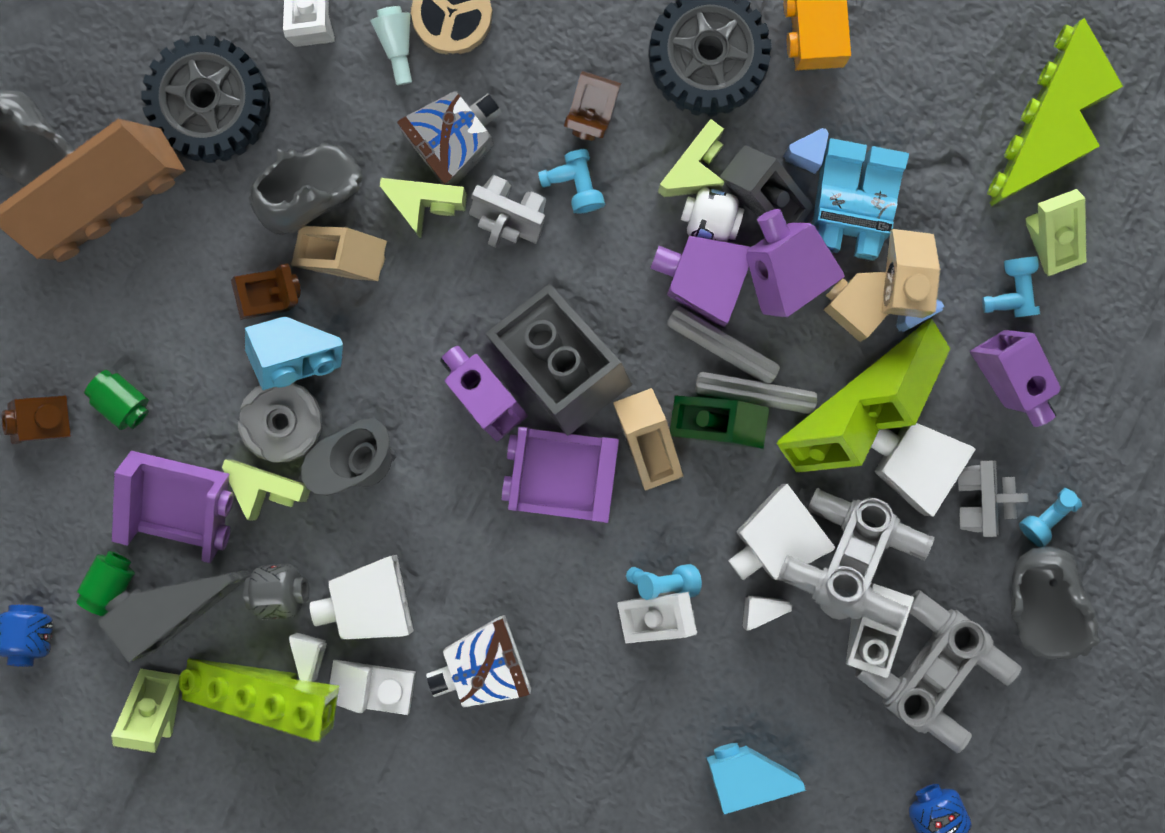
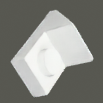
M284 0L283 32L285 38L296 47L334 42L335 38L329 18V0Z
M675 592L661 593L655 599L645 600L640 597L617 603L625 643L686 638L697 634L689 592L676 594Z
M334 659L330 684L339 686L337 706L357 713H363L366 709L408 715L410 713L416 671Z

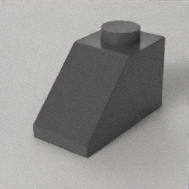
M746 145L743 146L719 176L738 200L759 217L770 210L780 209L786 224L802 223L814 209L812 203L776 158Z

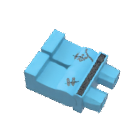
M830 138L826 144L820 168L812 225L815 226L831 253H838L840 251L843 235L857 237L854 256L874 261L878 258L884 241L890 236V230L893 229L903 172L907 166L909 153L872 146L866 154L867 145Z

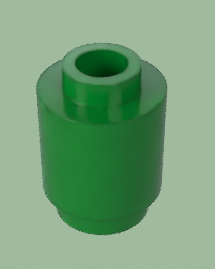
M108 370L100 372L91 380L84 391V394L90 399L89 404L119 430H123L128 426L131 429L136 428L149 413V410L146 408L149 399L118 373L112 374Z
M108 551L106 556L97 554L77 590L80 595L76 603L93 614L99 616L106 615L108 611L105 606L115 597L126 591L135 575V572L129 567L131 561L113 551Z

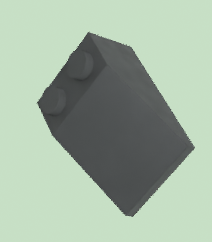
M550 283L485 333L491 343L567 436L632 386L621 361Z
M246 569L143 592L139 588L130 594L125 591L105 606L108 613L97 622L126 660L132 662L155 653L241 585L247 577H251Z

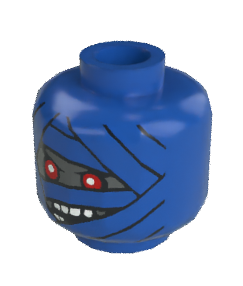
M8 606V612L0 614V656L7 657V666L33 667L34 659L43 658L50 653L53 619L43 613V607Z
M932 784L915 793L917 800L909 807V816L917 833L969 832L972 826L971 819L957 791L947 788L941 789L939 784Z

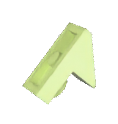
M710 119L660 183L658 193L663 197L696 194L704 187L720 191L725 182L701 163L704 161L709 165L722 149L723 144L719 142L724 128Z
M381 178L380 187L419 238L422 235L425 207H430V212L433 214L453 216L455 210L465 211L467 194L464 187Z
M1075 189L1038 203V213L1025 219L1044 272L1051 276L1086 263L1085 197Z
M224 460L223 471L229 474V483L247 520H257L267 492H270V501L293 507L294 501L307 502L310 490L306 488L304 483L236 460Z
M140 668L112 733L113 746L155 753L161 737H171L180 693V675Z

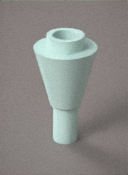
M401 6L377 10L378 17L370 20L388 59L391 60L396 85L412 83L407 56H409L410 13L402 12Z

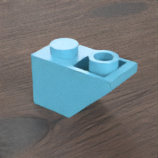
M286 316L245 327V352L262 390L272 387H286L296 380L312 375H326L341 367L343 343L337 336Z

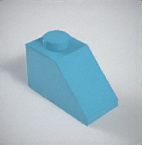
M738 743L726 744L714 749L715 755L706 757L718 800L724 814L806 791L803 781L796 773L747 746L739 748Z

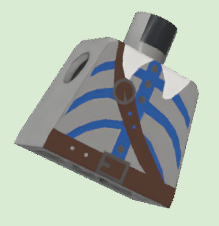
M452 92L397 121V124L442 185L456 186L492 148V137L485 129V126L501 115L502 112L488 93L468 107L457 92Z

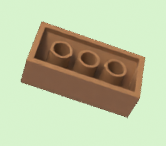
M117 119L0 204V229L35 258L63 262L77 255L80 251L78 247L87 240H94L108 233L111 230L110 224L118 218L127 217L138 212L143 207L142 201L149 196L169 190L175 184L174 179L186 170L161 128Z

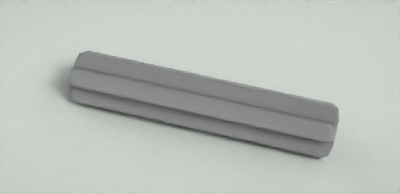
M677 306L668 319L667 325L761 382L771 384L776 378L780 369L777 363L686 309Z
M700 372L696 379L695 392L700 395L738 400L805 414H811L817 406V393L707 372Z

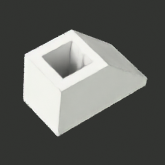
M871 583L870 587H873L872 592L908 606V610L899 631H895L863 616L860 619L852 618L846 664L888 678L914 597Z

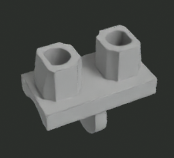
M492 175L483 187L476 185L471 197L473 201L469 215L480 219L479 228L491 232L488 245L496 248L502 238L516 243L519 237L534 244L537 243L545 219V214H543L546 203L545 197L531 191L526 192L521 204L508 199L511 185L507 180L496 175Z
M980 461V465L965 467L958 477L959 491H982V507H960L961 530L983 532V537H997V535H1000L998 503H1003L1004 519H1017L1016 502H1029L1028 493H1016L1015 477H1002L1003 494H998L997 461Z

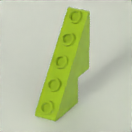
M1085 18L1073 27L1065 24L1057 36L1054 48L1059 49L1054 62H1047L1037 81V84L1042 86L1037 99L1031 98L1021 116V121L1025 122V126L1020 136L1015 135L1012 138L1004 154V158L1009 159L1003 173L998 172L989 186L987 194L992 196L991 206L1100 147L1081 112L1107 99L1121 89L1123 85Z
M928 319L778 440L776 444L796 472L862 466L879 430L916 425L950 351V347L933 319Z
M188 658L186 669L179 676V688L182 692L181 700L318 742L334 727L339 693L338 685L296 680L297 673Z

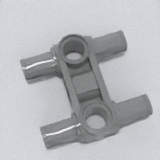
M816 488L807 509L808 512L840 525V530L844 531L829 568L824 567V570H821L787 555L777 580L813 594L812 599L820 604L824 613L831 618L846 619L850 617L860 619L863 616L895 631H899L906 616L908 606L872 592L873 587H870L871 581L884 548L888 549L890 546L925 561L935 537L899 523L900 519L897 518V515L893 514L890 506L881 499L868 498L863 501L853 499L852 502H849ZM863 521L872 522L877 528L869 527ZM834 589H843L850 597H842Z
M917 590L912 594L914 600L909 613L932 630L931 638L903 676L898 678L890 672L888 678L857 669L855 677L883 698L882 702L885 708L918 733L929 732L953 751L960 753L969 743L972 734L943 712L944 706L977 664L1006 686L1010 685L1017 678L1022 667L995 647L991 635L984 631L979 624L971 621L958 610L950 609L947 611L922 591ZM967 627L971 634L970 641L965 647L958 648L954 642V636L960 628ZM912 695H919L921 698L919 711L915 714L907 715L904 710L906 699Z

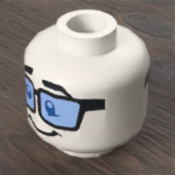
M704 187L699 190L696 198L687 197L681 220L688 222L687 234L689 236L727 242L728 239H736L744 209L739 208V200L736 196Z

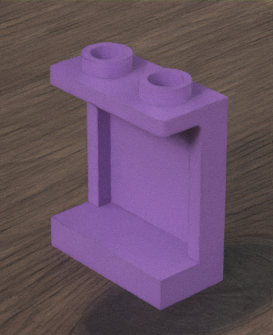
M519 427L518 435H510L507 459L514 460L512 477H504L502 501H509L508 510L608 523L619 439L574 434L567 436L565 433Z
M131 451L114 473L112 542L129 545L136 533L142 532L203 547L202 562L211 563L217 551L226 548L230 536V526L225 525V519L233 503V492L228 491L229 474Z

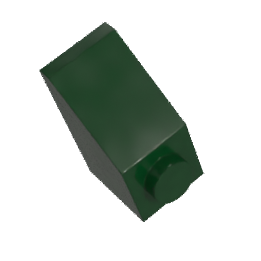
M675 395L670 433L672 437L764 449L769 408L738 400Z

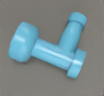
M587 149L575 150L565 154V165L558 166L549 171L543 170L538 172L543 188L551 186L552 183H562L574 179L577 194L571 200L574 213H587L605 206L603 194L593 189L587 165V161L590 160Z
M1038 256L1004 261L1005 272L1009 276H1014L1016 293L1003 294L996 297H982L984 313H990L994 310L1014 309L1015 318L1039 315L1040 308L1039 306L1035 307L1031 274L1035 273L1039 268Z
M1067 488L1062 489L1057 494L1058 499L1043 514L1039 517L1027 516L1019 523L1021 531L1036 546H1046L1052 539L1050 529L1070 511L1076 512L1082 507L1081 500L1073 491Z
M692 564L680 565L674 569L672 575L657 576L644 572L637 567H631L626 574L627 581L638 585L639 594L645 600L655 599L659 594L675 592V594L689 592V597L691 598L699 594L702 586L701 575Z

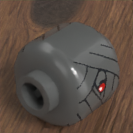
M291 564L259 566L252 572L251 577H247L244 582V603L246 608L252 610L259 619L293 618L300 612L302 603H306L309 599L308 580L305 577L301 578L298 569Z

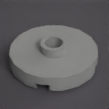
M294 383L286 387H272L262 390L261 386H257L246 396L240 408L238 431L244 445L257 457L271 462H292L305 456L316 445L322 430V412L316 398L304 387ZM285 414L288 418V425L280 430L276 427L275 420L279 415Z

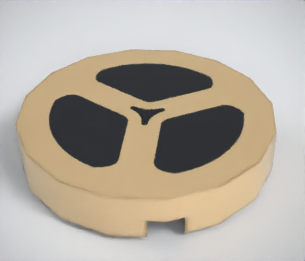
M413 0L411 16L414 29L422 42L437 53L448 55V53L463 54L470 52L484 41L491 29L493 12L490 0Z

